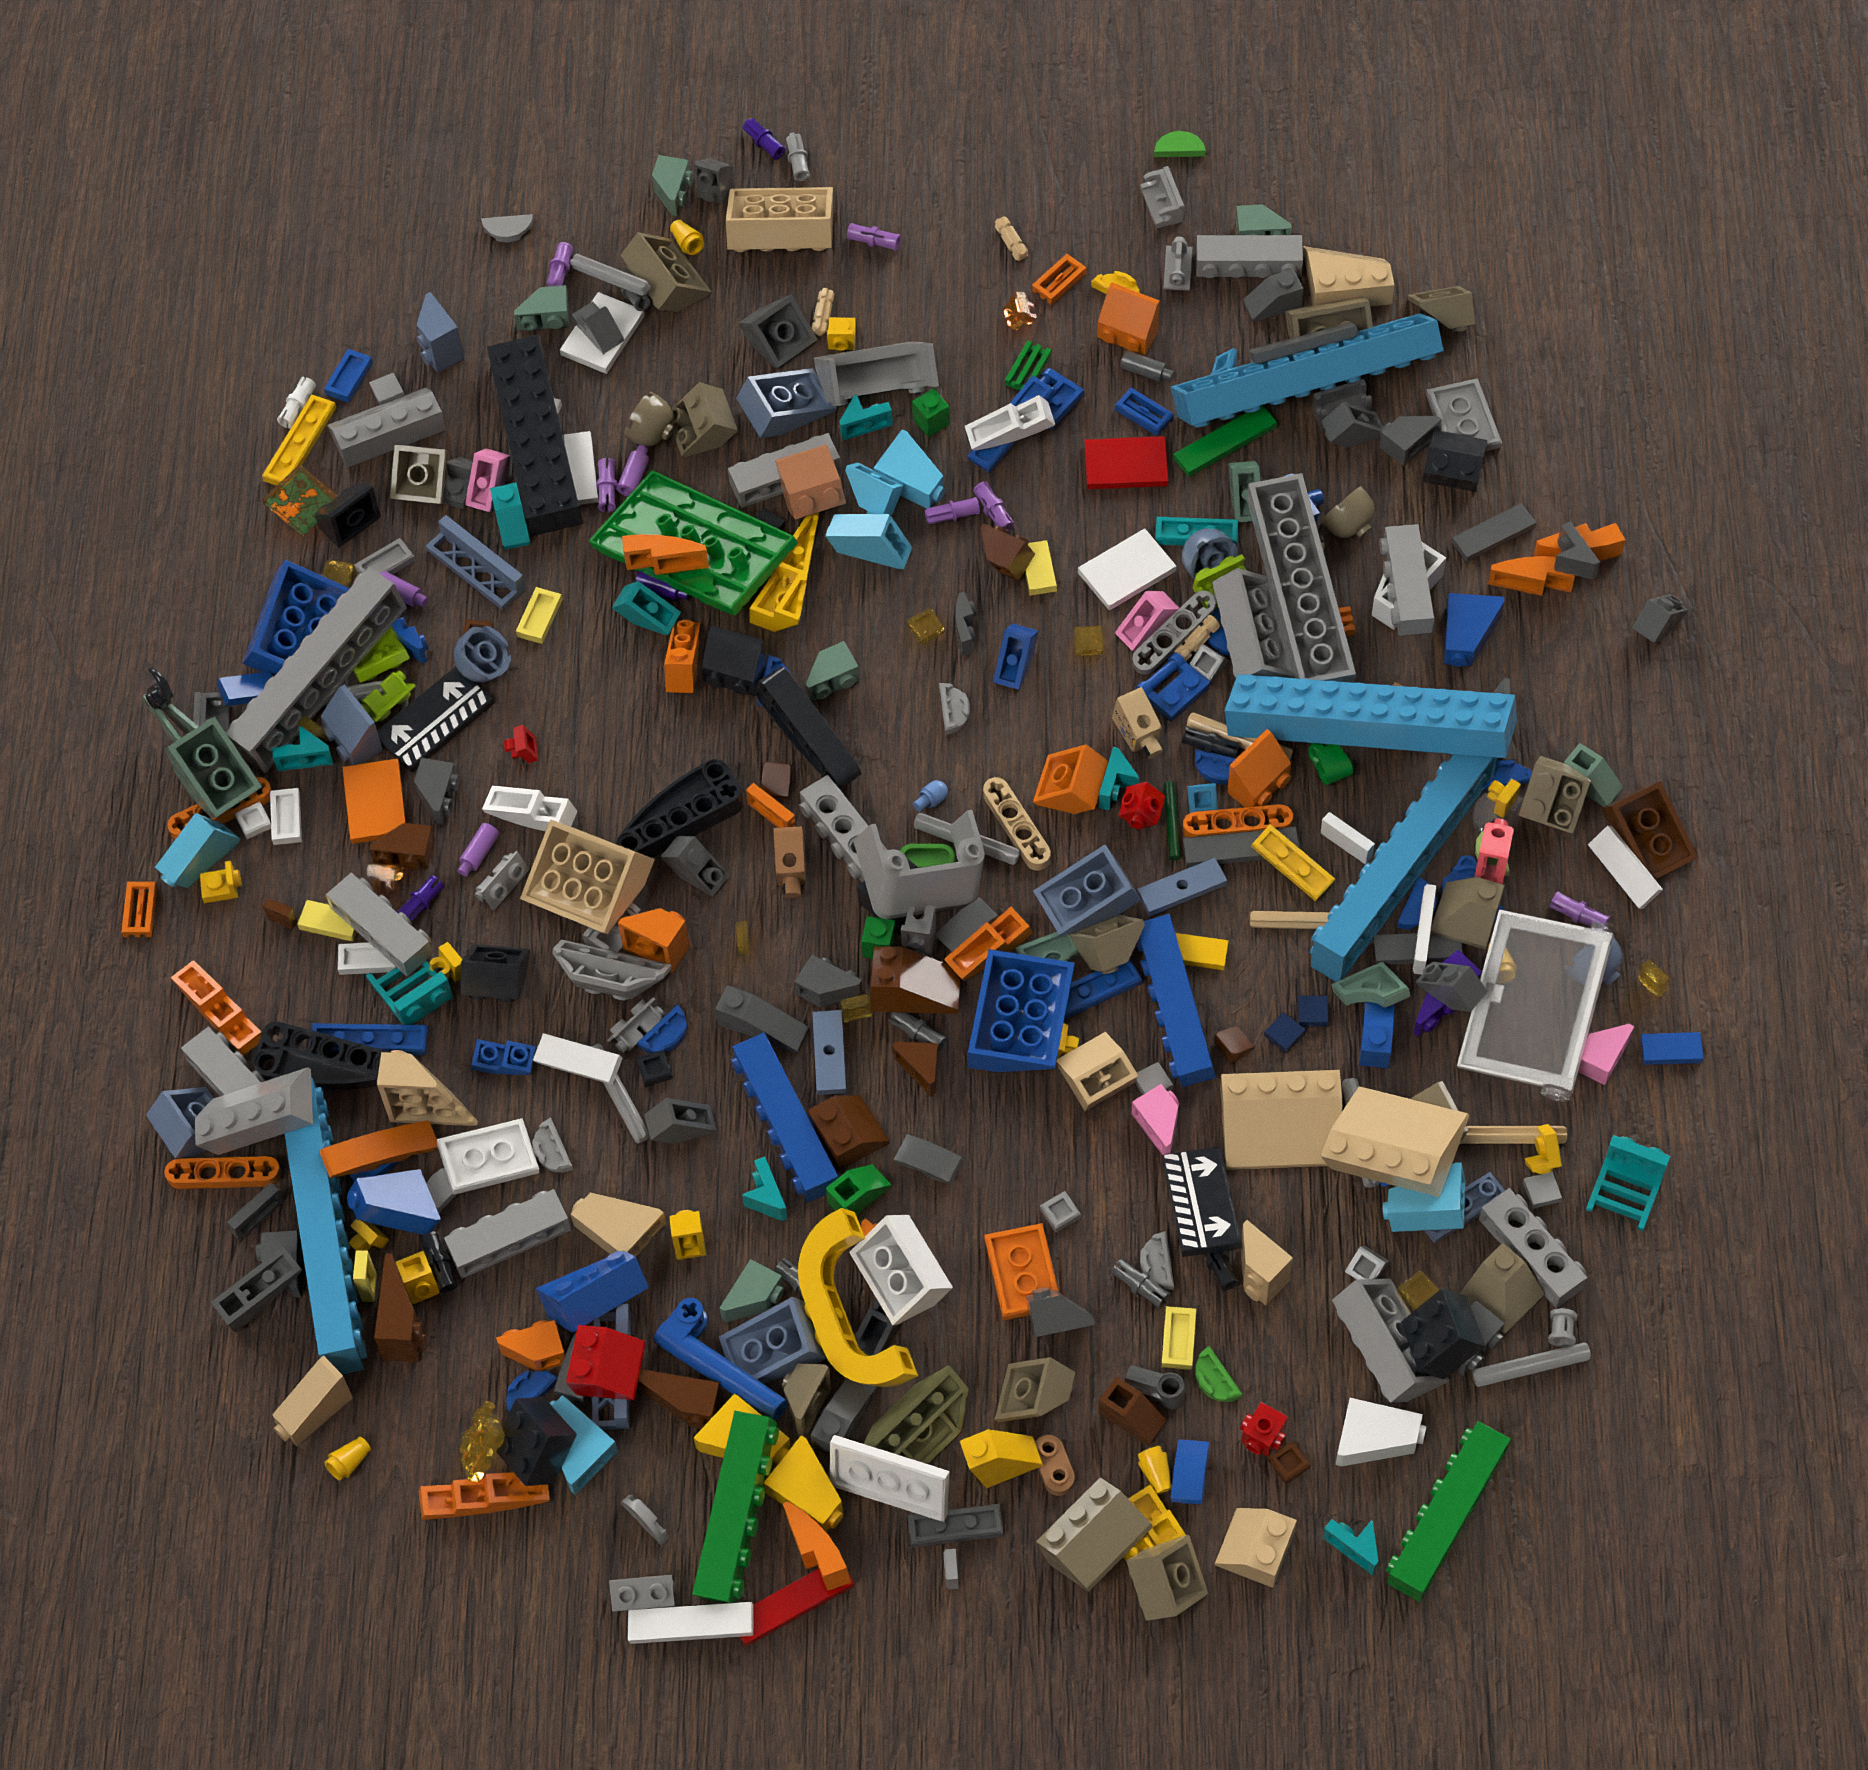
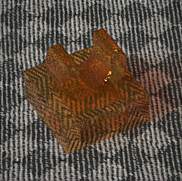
M1016 291L1003 307L1008 328L1018 330L1023 323L1031 324L1037 317L1036 314L1030 313L1034 304L1027 301L1025 293Z
M370 863L368 864L366 875L375 876L370 883L373 890H378L379 882L383 880L386 883L385 892L391 893L395 887L393 880L402 878L403 868Z

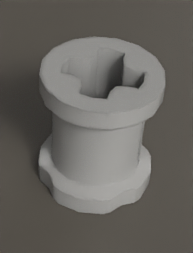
M1553 1309L1550 1312V1318L1553 1320L1552 1333L1548 1336V1342L1558 1347L1575 1345L1576 1338L1573 1336V1329L1578 1314L1570 1309Z

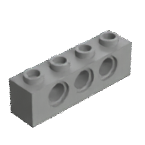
M826 775L800 791L801 804H799V808L807 819L811 817L814 821L816 831L820 837L829 840L835 856L838 859L843 858L848 864L847 869L850 875L855 880L859 878L863 882L864 877L858 856L854 853L856 849L853 840L868 825L832 779ZM825 810L833 811L831 813H823ZM841 830H848V831H849L848 833H845V834L838 833V832L841 831ZM882 844L883 851L887 850L886 847Z
M1508 1188L1481 1208L1480 1222L1500 1245L1504 1243L1526 1262L1545 1292V1297L1556 1309L1584 1289L1588 1278L1584 1267L1579 1262H1574L1568 1256L1564 1244L1559 1239H1554L1548 1233L1544 1221L1538 1216L1534 1217L1528 1210V1205L1519 1194L1515 1195ZM1518 1221L1522 1224V1227L1515 1228L1509 1222ZM1537 1243L1542 1249L1533 1250L1528 1244ZM1555 1265L1561 1269V1272L1554 1273L1548 1269V1266Z

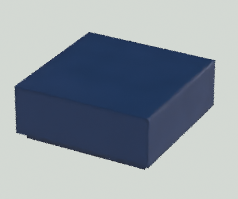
M1298 996V1024L1301 1026H1328L1327 996Z
M1283 1012L1264 1031V1036L1287 1053L1305 1034L1306 1029Z

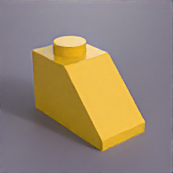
M683 1210L676 1213V1215H671V1235L677 1260L706 1255L699 1211Z

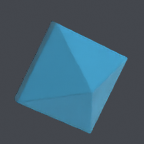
M1235 348L1216 357L1211 375L1237 367V350Z
M1216 783L1187 786L1189 813L1218 810Z

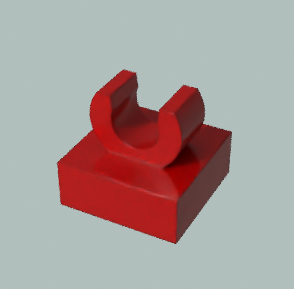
M524 725L514 727V738L504 741L505 752L511 751L512 758L522 757L528 764L538 761L536 736Z

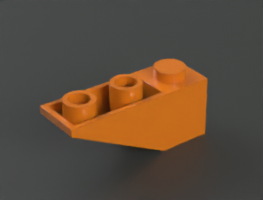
M681 620L676 621L672 627L664 663L666 692H694L701 622Z

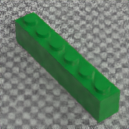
M734 1410L692 1595L700 1599L724 1604L736 1603L737 1598L740 1599L743 1594L744 1567L747 1568L751 1560L750 1540L751 1537L756 1535L758 1529L757 1509L758 1506H762L765 1498L763 1483L765 1475H769L772 1467V1458L770 1457L772 1445L777 1443L779 1428L776 1427L777 1422L770 1417Z
M1477 1421L1473 1430L1470 1428L1466 1429L1459 1442L1463 1446L1458 1455L1452 1453L1445 1466V1469L1448 1471L1444 1480L1438 1478L1430 1492V1495L1434 1496L1429 1506L1424 1503L1415 1519L1419 1522L1414 1531L1409 1529L1401 1542V1546L1404 1547L1399 1557L1394 1555L1386 1568V1572L1390 1573L1388 1585L1421 1602L1508 1450L1510 1438Z

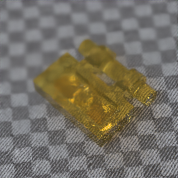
M485 1401L482 1407L476 1410L472 1417V1426L470 1429L465 1430L461 1438L462 1444L459 1448V1451L463 1454L461 1463L469 1481L480 1482L485 1471L489 1469L498 1447L504 1441V1431L497 1415H492L495 1405L490 1401Z

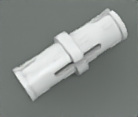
M301 377L296 389L292 394L288 395L286 406L277 418L281 426L291 429L316 387L315 382L310 378L306 377L305 380V377Z

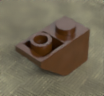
M982 524L980 529L988 562L997 572L1019 581L1035 555L1028 546L1029 541L1018 534H1015L1014 537L1009 535L1005 529L998 525H994L992 528Z
M402 823L370 844L369 851L373 863L385 867L391 865L404 866L411 870L419 868L429 869L435 843L432 826Z
M1117 1376L1099 1399V1414L1148 1446H1150L1166 1424V1419L1140 1391Z

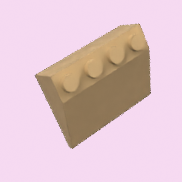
M833 187L730 189L726 215L727 250L734 249L737 252H745L749 249H760L761 251L768 252L774 249L797 251L801 248H812L816 251H822L826 248H832Z
M550 819L520 899L608 934L645 886L655 859Z
M1340 1070L1221 1074L1220 1095L1226 1170L1328 1166L1322 1159L1321 1154L1330 1129L1342 1113Z
M1359 1086L1330 1129L1321 1157L1330 1169L1440 1197L1469 1114Z

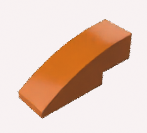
M1586 523L1575 527L1599 561L1622 555L1626 539L1616 523L1594 531H1590ZM1559 533L1537 540L1534 557H1556L1562 553L1558 545Z
M638 534L622 536L627 570L654 567L655 575L709 568L707 550L703 544L664 535Z
M1523 557L1493 564L1488 584L1542 596L1544 587L1572 592L1575 575L1556 571L1554 569L1556 557Z
M1010 907L993 923L989 924L986 922L944 960L964 981L985 969L989 949L1010 953L1029 938L1033 931L1022 917Z
M789 1501L783 1503L787 1520L805 1568L809 1569L818 1565L827 1591L851 1583L845 1562L830 1536L803 1510Z

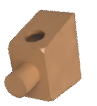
M802 826L774 828L778 886H783L784 897L797 898L801 896L800 885L806 884Z

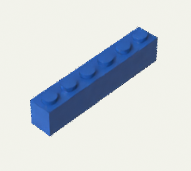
M1170 914L1144 921L1145 926L1136 946L1138 952L1144 950L1146 959L1141 960L1145 977L1151 975L1153 984L1148 985L1152 1002L1158 1001L1160 1009L1155 1011L1159 1028L1165 1026L1167 1035L1162 1036L1166 1053L1172 1052L1174 1061L1169 1062L1173 1079L1179 1078L1182 1087L1216 1078Z
M765 1033L732 1046L734 1057L730 1059L737 1075L742 1073L745 1079L743 1087L749 1099L754 1097L758 1105L755 1106V1111L761 1122H767L770 1128L767 1130L768 1137L773 1146H779L782 1152L779 1154V1158L786 1171L790 1169L794 1176L791 1181L798 1195L803 1194L807 1203L826 1195L825 1188L838 1179V1175Z

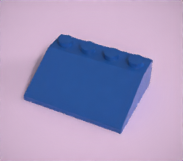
M285 559L274 574L242 664L261 672L270 671L272 676H275L282 668L284 661L298 650L302 640L316 629L320 619L334 608L338 598L350 588Z
M989 949L968 1049V1068L992 1072L1055 1069L1075 963Z

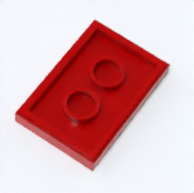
M1165 436L1085 439L1087 489L1168 486Z

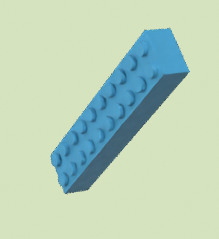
M1419 313L1358 331L1357 337L1259 364L1252 362L1171 386V392L1177 417L1190 425H1194V427H1203L1210 424L1209 420L1216 418L1220 420L1235 417L1236 412L1243 410L1245 412L1257 411L1260 409V405L1270 403V405L1281 404L1286 401V397L1293 395L1297 398L1311 394L1310 390L1320 388V390L1331 389L1336 386L1335 383L1344 380L1346 383L1355 382L1361 379V375L1368 373L1370 375L1382 374L1386 372L1385 368L1395 366V368L1405 367L1411 364V360L1418 358L1420 360H1429L1436 357L1435 353L1444 350L1437 320Z
M1250 674L1237 675L1225 708L1228 736L1258 738L1268 729L1276 740L1498 758L1507 757L1517 722L1515 695L1269 677Z
M1452 754L1453 756L1449 761L1444 760L1436 773L1438 776L1433 782L1429 780L1421 792L1422 797L1418 802L1413 801L1406 811L1407 817L1402 823L1398 821L1390 833L1391 838L1389 841L1380 844L1376 850L1374 861L1371 864H1365L1359 874V881L1356 885L1350 884L1344 893V901L1340 906L1336 904L1331 909L1327 918L1329 921L1324 927L1319 926L1314 932L1311 939L1314 944L1310 950L1312 968L1336 982L1345 978L1372 942L1373 935H1377L1415 884L1418 877L1421 876L1482 794L1485 788H1482L1485 780L1486 783L1492 780L1497 757Z
M311 1078L313 1124L285 1133L318 1354L320 1358L325 1356L341 1374L364 1370L363 1359L368 1358L365 1341L362 1340L360 1332L363 1330L361 1314L358 1313L356 1303H359L356 1285H353L354 1267L347 1250L350 1249L348 1233L345 1231L343 1222H346L344 1207L341 1205L339 1198L342 1195L341 1186L338 1178L329 1177L319 1153L322 1148L331 1146V1143H333L330 1125L328 1126L326 1118L329 1117L326 1099L324 1100L321 1087L316 1088L313 1078Z

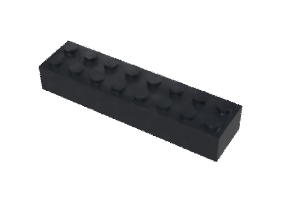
M539 334L487 346L530 535L535 536L584 524Z

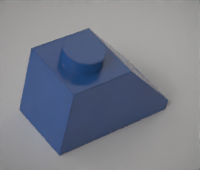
M1013 623L1005 629L993 683L1018 690L1021 688L1033 657L1038 630Z

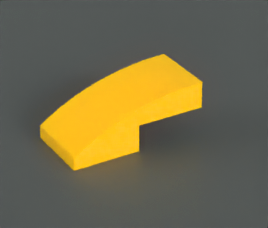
M1151 1484L1128 1498L1152 1524L1153 1528L1147 1535L1155 1545L1186 1535L1170 1509L1167 1510Z

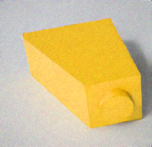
M734 1394L694 1437L696 1449L702 1453L724 1458L734 1410L756 1415L761 1414L738 1395ZM780 1430L777 1443L772 1445L770 1457L772 1458L771 1471L791 1449L790 1438Z
M988 1429L960 1441L969 1469L986 1488L1044 1466L1033 1436Z
M801 1435L764 1481L765 1493L782 1505L789 1501L797 1506L827 1532L830 1527L834 1529L843 1517L842 1501L807 1439Z

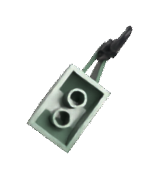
M150 667L148 672L152 674L157 682L147 689L148 692L142 696V700L173 742L165 750L177 777L191 798L214 819L262 786L215 716L200 726L196 725L171 704L170 699L174 696L168 682L157 669ZM161 710L186 734L182 738L179 736Z

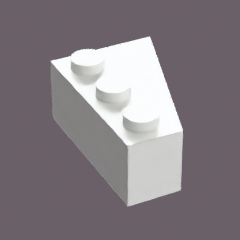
M1421 542L1429 590H1431L1444 574L1446 557ZM1383 574L1374 596L1372 616L1394 630L1397 625H1392L1391 608H1394L1393 601L1389 602L1387 597V585H1390V580L1385 578Z

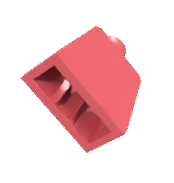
M1497 818L1492 820L1491 823H1485L1475 877L1503 884L1514 831L1512 827L1508 826L1506 820ZM1488 857L1497 858V865L1488 864Z

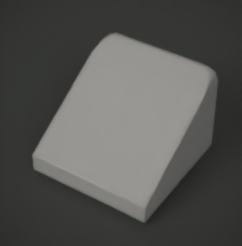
M1202 644L1189 665L1211 682L1226 666L1229 659L1209 646Z
M1364 1245L1359 1247L1345 1272L1357 1280L1378 1279L1389 1261Z

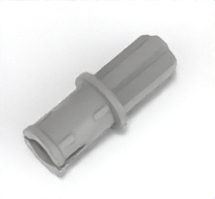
M793 132L786 138L789 150L788 161L792 164L794 179L805 181L810 177L806 161L808 153L804 150L801 135Z

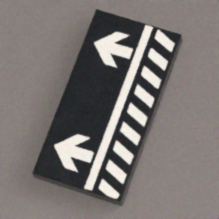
M455 666L377 731L381 746L393 757L398 758L399 762L412 773L419 767L421 758H430L494 704L493 698L474 681L464 677Z
M1213 1147L1162 1155V1164L1182 1257L1242 1249L1241 1236L1221 1148Z

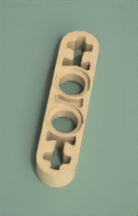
M997 777L990 778L983 787V797L1015 848L1020 850V855L1026 865L1036 871L1047 868L1051 859L1049 846L1007 782ZM991 789L1001 790L1002 802L999 803V797L995 792L991 793ZM1007 808H1013L1018 814L1014 818H1006L1002 815V812ZM1026 829L1032 835L1029 839L1021 840L1016 836V833L1019 830ZM1033 845L1038 855L1043 854V859L1033 858V850L1031 848Z

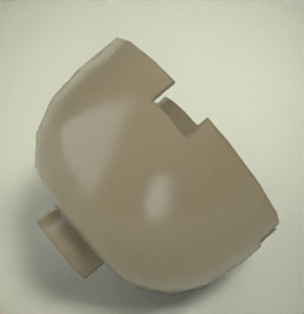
M652 391L649 392L650 397L645 395L638 403L629 420L633 421L631 429L626 427L624 431L626 439L645 447L654 446L662 439L668 440L674 431V426L671 425L673 421L671 407L663 398Z
M1360 486L1344 498L1339 505L1337 504L1321 519V522L1334 536L1349 538L1356 534L1360 538L1371 528L1369 522L1375 512L1373 500L1368 492Z

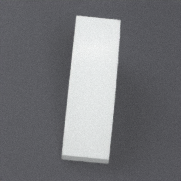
M1038 395L1018 406L1010 403L966 425L965 429L971 449L976 451L1023 439L1054 426L1055 422L1048 401Z
M500 786L491 787L482 808L485 813L500 819L546 831L550 819L572 826L577 814V810L569 799L544 797L540 790Z

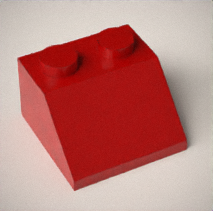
M578 1325L566 1384L578 1396L634 1400L646 1342L607 1327Z

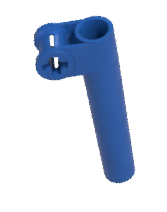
M686 1298L682 1300L669 1318L656 1331L654 1343L710 1380L719 1382L722 1388L733 1395H738L747 1404L765 1416L772 1418L774 1421L778 1420L785 1412L788 1401L698 1340L697 1338L708 1325L707 1314L704 1312L703 1306L698 1299Z

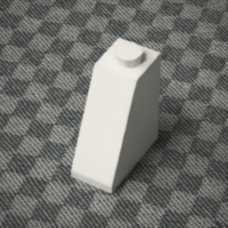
M1350 1398L1335 1465L1347 1466L1414 1454L1416 1444L1423 1445L1426 1426L1421 1425L1423 1414Z

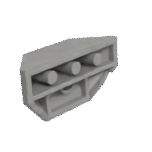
M561 940L553 948V955L576 987L585 988L586 992L592 994H611L613 998L618 1000L633 999L662 980L672 967V964Z

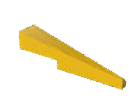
M819 512L806 516L793 536L798 544L789 552L781 564L774 569L773 574L751 605L750 623L772 632L798 625Z

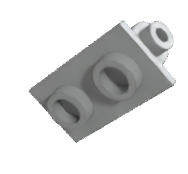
M1176 237L1172 241L1171 246H1166L1163 289L1190 291L1192 247H1187V242L1183 237Z
M515 851L514 854L504 855L500 863L492 871L494 877L488 875L475 888L477 892L474 896L481 902L486 900L493 911L529 871L520 854Z
M653 997L647 1003L642 999L630 1010L633 1016L627 1022L623 1019L617 1022L610 1029L613 1035L607 1041L610 1042L615 1038L618 1042L615 1046L620 1052L630 1051L643 1037L637 1028L640 1026L648 1033L662 1020V1016L665 1014L659 1006L652 1007L651 1003L655 998Z
M672 1575L609 1580L612 1612L675 1606Z

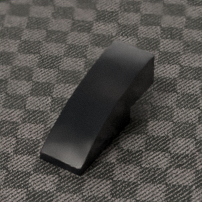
M876 1299L873 1307H869L855 1335L857 1344L866 1355H876L888 1349L902 1323L892 1325Z

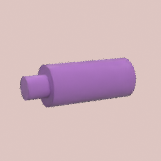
M639 445L636 451L630 453L617 485V491L620 494L629 496L639 485L649 461V457L646 455L648 452L647 447Z
M386 571L380 573L394 583L404 603L415 607L417 604L422 607L427 605L428 597L422 595V589Z
M487 823L481 824L459 859L461 863L457 870L459 874L467 877L470 871L478 869L500 834L495 827Z

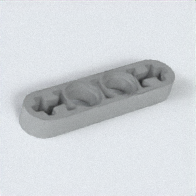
M1199 591L1182 605L1134 652L1132 664L1135 671L1146 675L1157 669L1180 644L1184 643V640L1198 625L1201 626L1203 624L1202 621L1208 615L1214 613L1216 605L1214 596L1208 591ZM1198 601H1209L1208 609L1202 607L1197 612L1199 619H1196L1193 612L1198 608ZM1181 617H1187L1192 625L1190 628L1182 630L1177 627L1176 621ZM1160 636H1168L1171 638L1172 644L1168 648H1161L1157 645L1156 641ZM1150 646H1152L1155 653L1150 657V665L1146 663L1140 665V656L1143 658L1148 657L1151 654Z

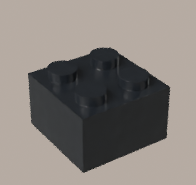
M1444 1288L1440 1289L1401 1321L1418 1372L1445 1379L1485 1347L1468 1297Z
M544 1397L515 1399L493 1449L525 1486L554 1484L577 1434Z

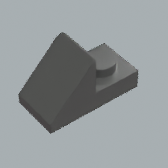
M592 301L571 315L572 321L602 354L624 341L623 335L606 306L599 309Z
M458 457L447 461L448 476L444 483L442 503L465 509L472 460Z
M1571 521L1561 525L1558 545L1562 553L1556 556L1554 569L1558 572L1588 579L1596 578L1600 561Z

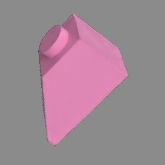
M483 449L474 453L465 501L466 506L488 512L492 511L494 505L490 488L505 484L511 455L490 449Z
M1145 591L1115 634L1132 651H1136L1179 607L1164 591Z
M1626 1024L1589 1034L1578 1072L1606 1085L1631 1039L1634 1026Z
M1160 1084L1132 1101V1115L1161 1154L1164 1155L1171 1154L1179 1101L1172 1091L1167 1092L1163 1085Z

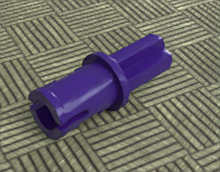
M754 118L745 121L742 126L743 130L755 140L756 146L762 147L774 160L784 155L786 148L772 136L770 130H765Z
M431 875L416 892L413 891L410 894L411 898L397 913H404L412 922L423 909L429 908V903L444 889V884L439 881L431 888L438 879Z

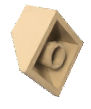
M1246 1220L1243 1223L1241 1237L1243 1287L1251 1299L1254 1301L1259 1300L1266 1306L1290 1281L1293 1257Z
M1237 1508L1216 1559L1215 1566L1273 1588L1294 1536L1297 1520L1269 1509Z

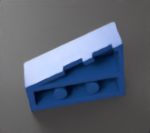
M623 1250L614 1252L605 1259L535 1289L548 1318L552 1321L555 1320V1323L574 1332L577 1330L578 1325L590 1323L648 1289L649 1286L636 1257Z

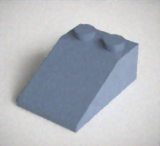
M813 368L747 377L736 398L760 438L786 434L831 414L837 409L836 406H832L831 402H826L819 378Z
M1106 845L1098 848L1033 890L1061 937L1115 917L1141 901L1117 859Z
M794 1297L719 1336L725 1358L762 1384L785 1377L789 1371H794L797 1363L817 1364L827 1359L822 1347L818 1345L814 1333L816 1330L813 1322L805 1313V1301Z

